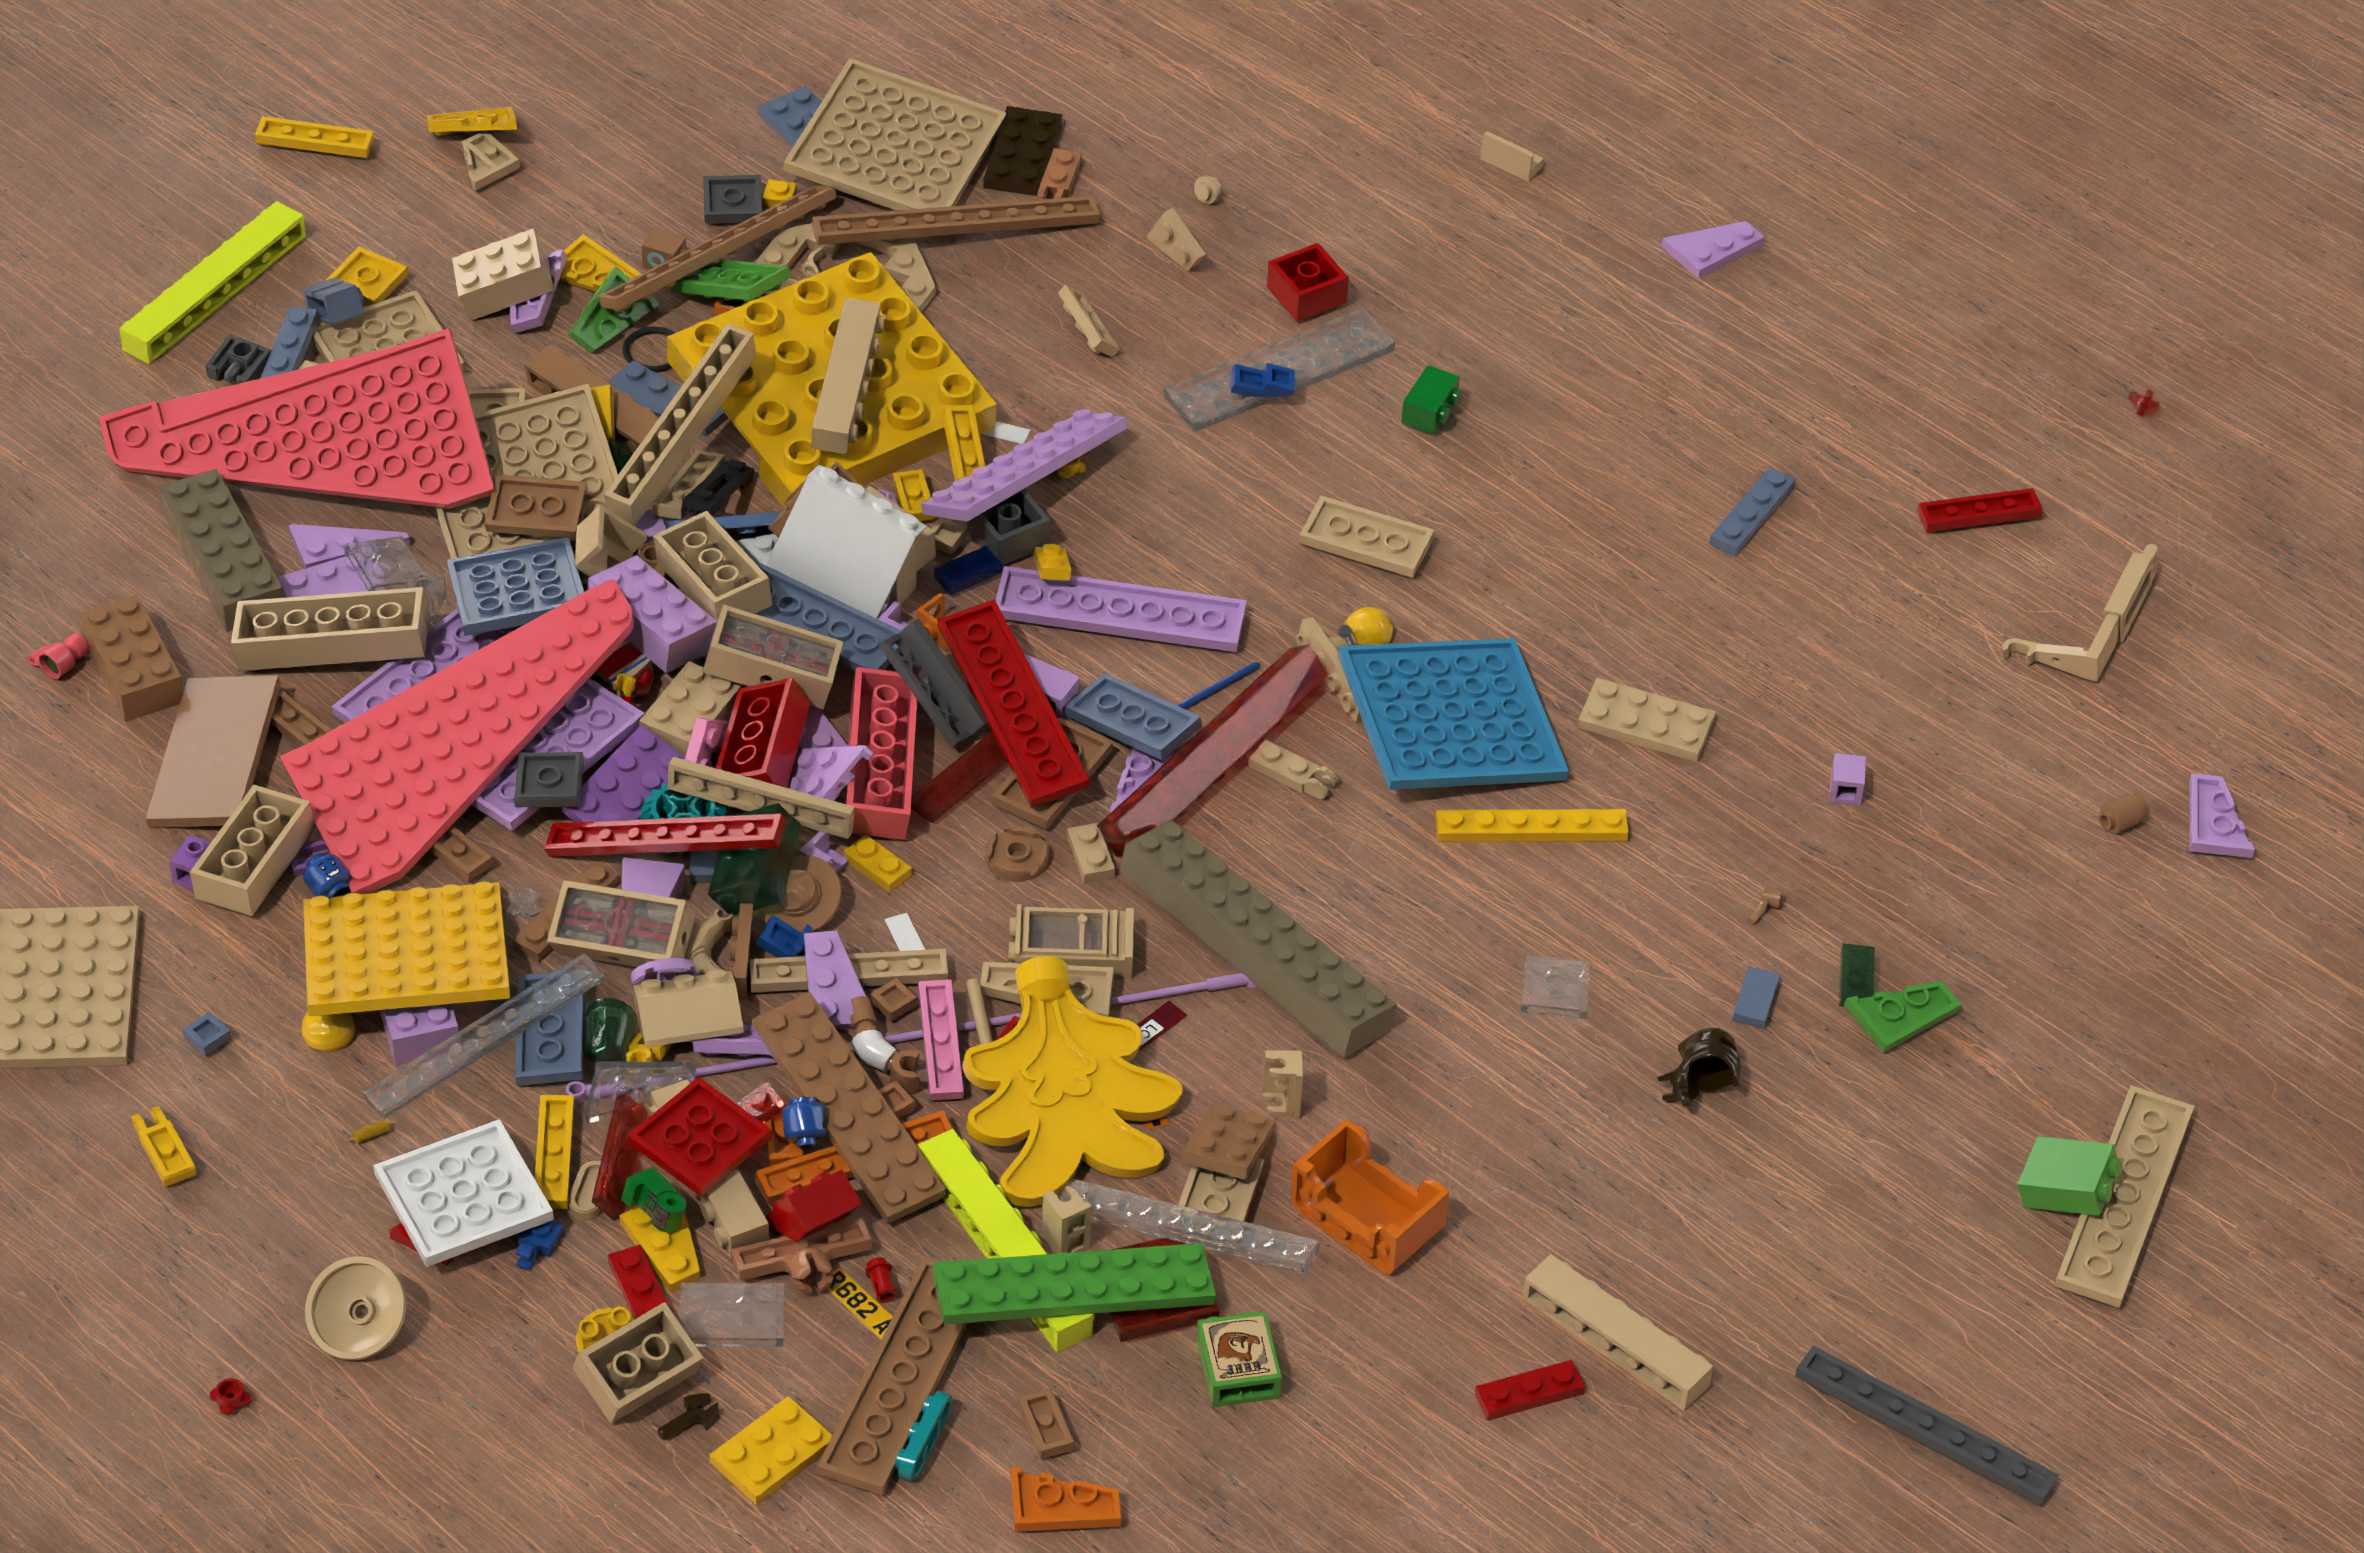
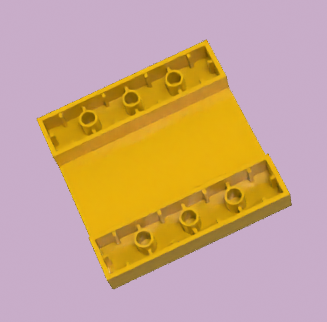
M871 252L852 258L838 266L802 279L790 286L751 300L742 306L667 336V362L685 383L727 323L754 333L756 357L720 408L760 457L759 478L783 508L786 506L785 501L807 479L808 475L818 465L829 467L837 461L863 486L948 449L941 413L946 405H973L979 435L995 428L997 403ZM847 297L881 303L880 315L885 316L882 334L877 333L876 337L880 338L878 353L871 356V359H874L872 377L866 376V381H869L867 397L860 400L863 403L861 421L855 420V425H858L856 442H850L848 453L842 454L812 449L811 440L812 426L844 300Z

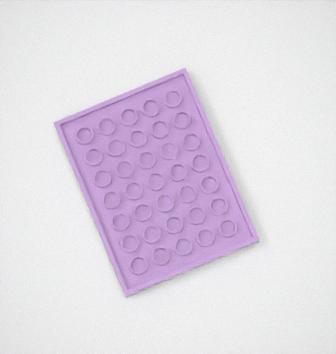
M456 608L428 630L425 657L391 659L331 706L333 715L346 723L513 630L499 629L488 631L482 635L464 636L459 611ZM589 678L520 753L583 752L584 773L639 727V720L645 713ZM519 754L471 804L511 831L541 808H515L514 794Z

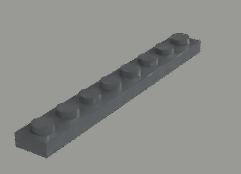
M1814 1345L1796 1369L1795 1377L2039 1506L2043 1504L2057 1483L2059 1474Z

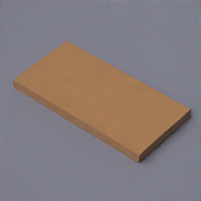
M278 675L196 677L187 679L145 818L149 828L224 826L252 787L281 687Z

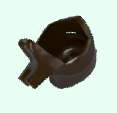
M1720 1028L1701 1029L1678 1045V1051L1683 1058L1679 1067L1657 1077L1658 1081L1670 1080V1083L1673 1085V1093L1663 1094L1662 1100L1681 1101L1683 1107H1690L1693 1099L1699 1096L1700 1091L1711 1092L1721 1090L1730 1085H1733V1087L1739 1086L1741 1064L1735 1040L1729 1033Z

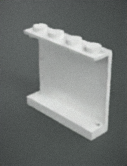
M818 465L808 475L767 565L782 574L878 619L886 611L888 604L885 602L916 538L925 530L926 526L918 522V519L913 515L903 513L892 507L887 500L877 498L866 492L861 485L849 482L838 476L837 472L833 469Z

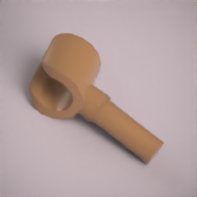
M1766 887L1759 906L1749 917L1748 922L1754 925L1768 906L1778 909L1782 901L1781 895L1783 890Z

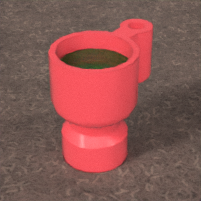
M73 633L64 640V643H54L50 647L46 645L40 647L28 656V661L32 666H40L50 678L58 679L74 667L75 659H81L89 653L90 649L83 636Z

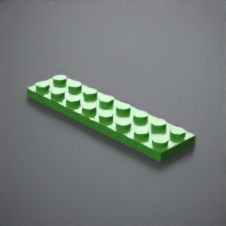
M1203 1243L933 1262L932 1268L943 1324L1214 1305L1216 1299Z

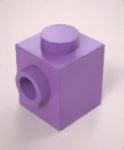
M188 835L170 860L173 883L193 890L190 871L211 841Z

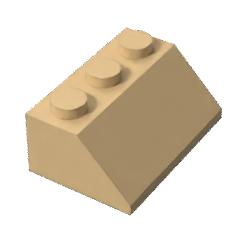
M717 969L711 970L705 975L692 976L682 974L671 980L648 979L641 984L633 985L637 1023L645 1047L744 1033L736 983L731 971Z

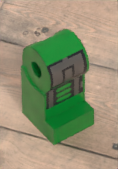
M654 1167L627 1178L621 1200L628 1207L638 1205L651 1218L653 1226L658 1230L673 1232L679 1229L686 1208V1201Z

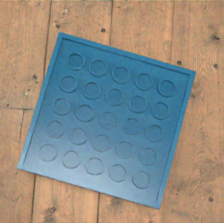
M1515 638L1340 646L1338 658L1388 790L1567 780L1569 774L1568 767Z

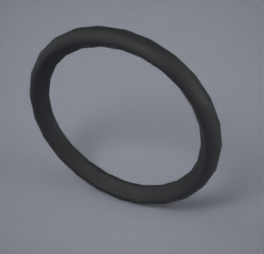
M645 327L636 330L624 341L622 348L624 358L628 363L633 361L628 351L629 345L639 335L658 332L670 336L675 332L663 327ZM669 363L659 366L643 365L653 372L672 368Z

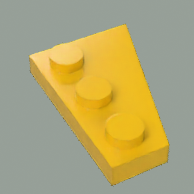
M583 234L564 250L567 259L559 281L596 292L608 273L615 267L630 279L642 273Z
M639 1206L619 1215L621 1226L635 1245H641L650 1266L670 1293L700 1279V1268L685 1211L679 1229L673 1232H663L655 1228L651 1218Z

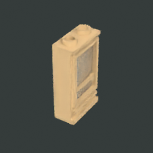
M1017 904L1016 917H1010L1009 937L1016 938L1015 942H1009L1008 961L1023 963L1035 957L1053 956L1064 960L1067 965L1114 967V978L1132 979L1134 908H1126V911L1044 907L1022 908V904Z

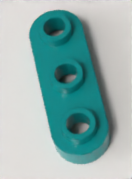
M937 1391L934 1396L929 1395L923 1406V1417L920 1423L914 1422L909 1433L907 1448H901L896 1457L895 1468L899 1469L898 1476L900 1478L914 1482L918 1477L948 1418L952 1405V1395Z

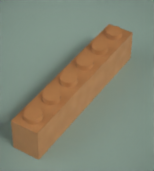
M548 344L524 364L528 384L544 395L584 384H589L590 388L610 384L614 395V443L631 455H633L659 419L650 408L642 407L628 393L620 392L613 387L610 381L605 378L601 379L592 373L587 365L579 364L566 351L559 350L551 344Z

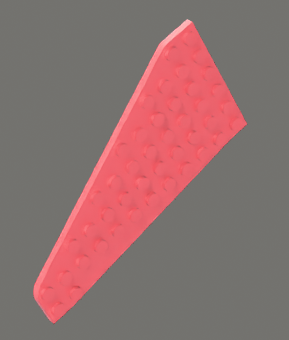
M449 328L394 347L160 403L153 401L98 417L109 457L118 467L129 472L187 478L217 468L224 483L449 509L490 496L492 492H496L453 334Z
M615 579L579 594L312 742L280 756L281 762L300 798L310 801L314 824L329 853L338 856L350 871L351 879L348 884L350 885L351 893L369 894L402 879L630 635L634 626L633 612Z

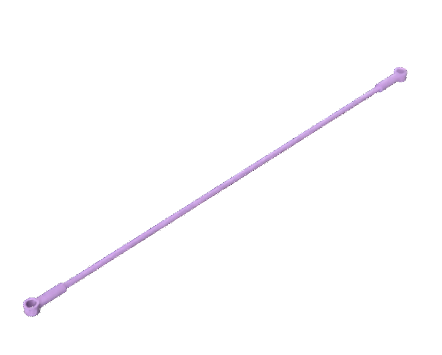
M1237 973L1205 979V982L1112 997L1111 1006L1206 989L1209 992L1244 985L1252 989L1259 987L1244 974ZM1022 1013L988 1018L989 1027L1008 1024L1013 1016L1021 1018ZM975 1021L956 1024L957 1032L976 1029ZM918 1030L883 1036V1039L889 1044L923 1038V1031ZM766 1056L631 1080L622 1078L587 1085L579 1081H573L566 1086V1095H574V1105L583 1103L586 1098L625 1092L628 1088L777 1062L774 1057Z

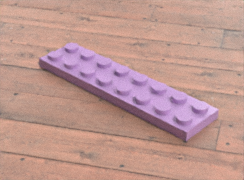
M1088 409L1078 410L1073 413L1071 418L1055 423L1050 430L1034 435V439L1016 445L1010 453L995 457L989 465L976 468L970 476L955 480L949 488L934 492L931 498L921 503L923 515L968 522L1128 428L1126 417L1114 416L1110 412L1099 414L1092 413Z
M1004 566L995 600L1005 620L1237 652L1247 600L1072 575L1070 581L1039 579L1037 570Z

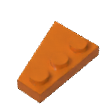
M1010 1465L1015 1532L1121 1527L1119 1489L1079 1480L1069 1483L1054 1479L1052 1474L1041 1472L1040 1476L1022 1472L1023 1468Z

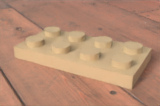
M1322 495L1299 534L1300 544L1411 578L1414 577L1434 539V529Z
M1596 678L1578 719L1577 728L1697 762L1714 722L1716 711Z

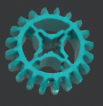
M665 783L661 784L660 790L652 789L650 796L645 797L642 810L640 811L641 820L661 819L662 816L667 819L702 817L703 813L707 817L727 816L726 805L667 789V784ZM680 851L678 854L681 857L682 853L687 851Z

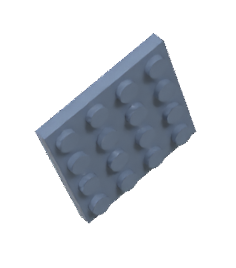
M569 537L447 560L464 636L482 635L488 631L513 629L517 626L525 625L584 592L578 569L575 568V558Z

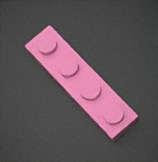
M918 981L930 1101L963 1099L964 1089L952 981Z

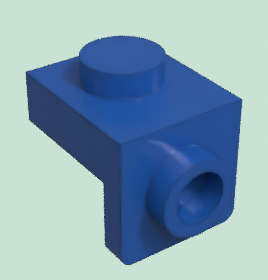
M772 915L756 944L777 958L795 957L796 955L803 956L805 954L804 933H811L813 927L807 924L800 932L775 915Z

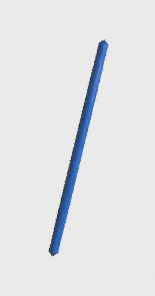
M1254 661L1179 703L1177 706L1186 709L1258 669L1260 663Z

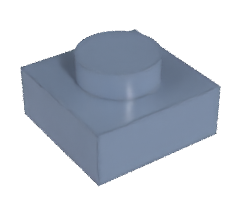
M210 1012L183 1029L184 1038L204 1056L231 1039L230 1030Z

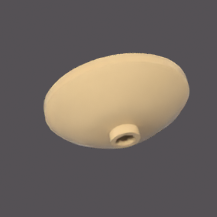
M364 1256L347 1257L334 1262L324 1269L313 1282L305 1304V1320L312 1339L328 1354L344 1360H362L383 1351L398 1335L406 1313L405 1291L398 1276L382 1262ZM367 1307L368 1314L364 1318H360V1311Z

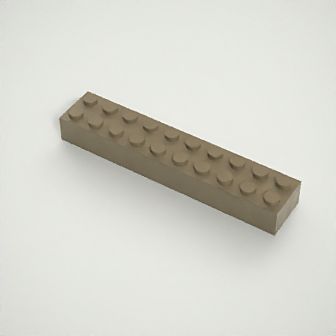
M1173 820L1125 844L1120 868L1122 875L1239 972L1247 976L1251 982L1343 1058L1390 1033L1397 1006L1392 999Z

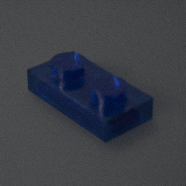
M987 546L934 568V578L949 595H953L1002 573V563Z

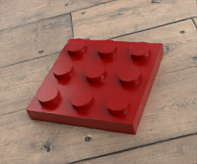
M698 1076L627 1134L628 1144L702 1197L772 1139V1129Z

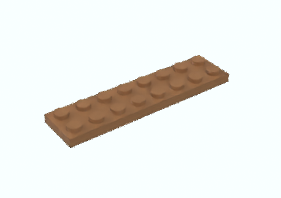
M811 992L752 1019L753 1028L799 1096L815 1097L817 1102L825 1106L827 1137L887 1224L946 1196L945 1186Z
M922 1258L817 1465V1475L883 1496L896 1470V1457L901 1448H907L910 1430L914 1422H920L923 1416L924 1403L929 1395H933L968 1323L943 1324L932 1274L933 1262L937 1261Z

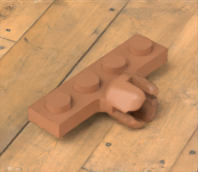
M863 1218L830 1225L796 1243L784 1236L731 1249V1259L740 1281L786 1271L790 1274L796 1289L810 1295L813 1294L810 1284L815 1283L820 1293L828 1288L832 1282L833 1273L831 1270L833 1269L829 1262L830 1260L872 1250V1238Z

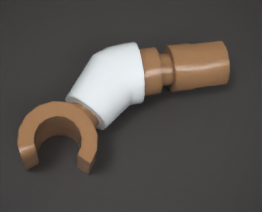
M865 996L852 998L854 1013L851 1015L850 1020L854 1030L852 1043L856 1055L863 1063L881 1071L887 1072L891 1070L890 1083L896 1080L909 1095L915 1094L919 1089L920 1079L915 1072L906 1070L914 1071L918 1067L920 1053L914 1050L898 1052L897 1049L883 1039L882 1033L877 1030L870 999Z

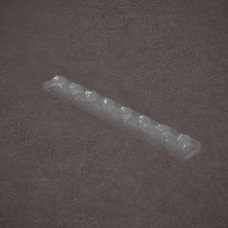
M583 953L365 1090L363 1095L366 1102L382 1119L389 1117L604 981L603 971Z
M1073 1178L1066 1185L1074 1188L1085 1203H1090L1092 1206V1220L1187 1244L1202 1243L1206 1249L1307 1274L1320 1250L1319 1241ZM1066 1187L1059 1197V1200L1062 1202H1067L1071 1199L1066 1194Z

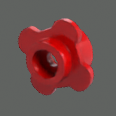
M234 1378L220 1381L216 1388L210 1391V1399L217 1402L220 1406V1413L224 1415L232 1414L241 1405H249L252 1400L251 1394L244 1391L241 1381Z

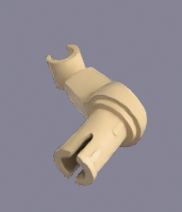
M716 909L714 915H710L701 921L692 931L685 959L691 960L696 964L699 975H705L711 970H723L712 960L711 951L724 933L732 930V913L728 917L723 918V910Z

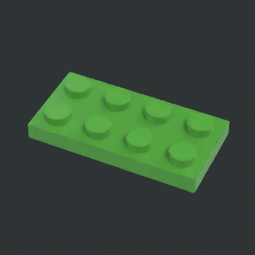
M719 259L720 261L714 265L701 267L697 270V274L693 276L682 277L676 280V284L670 288L672 292L684 293L686 296L698 294L704 295L705 298L741 299L748 303L751 300L761 298V295L767 291L779 289L782 286L781 283L792 278L789 266Z

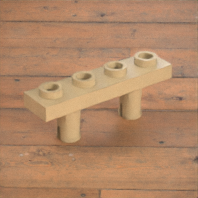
M1313 617L1302 619L1300 631L1297 635L1299 649L1306 654L1315 671L1319 672L1327 683L1328 689L1340 701L1344 711L1350 715L1355 723L1363 722L1338 658L1340 646H1348L1345 638L1340 636L1328 638ZM1351 633L1350 636H1351V638H1352L1354 644L1356 645L1355 637H1354V635Z

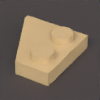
M482 131L462 141L464 158L472 188L475 191L520 168V159L487 131Z
M1174 208L1164 212L1146 236L1149 241L1186 271L1197 267L1206 255Z

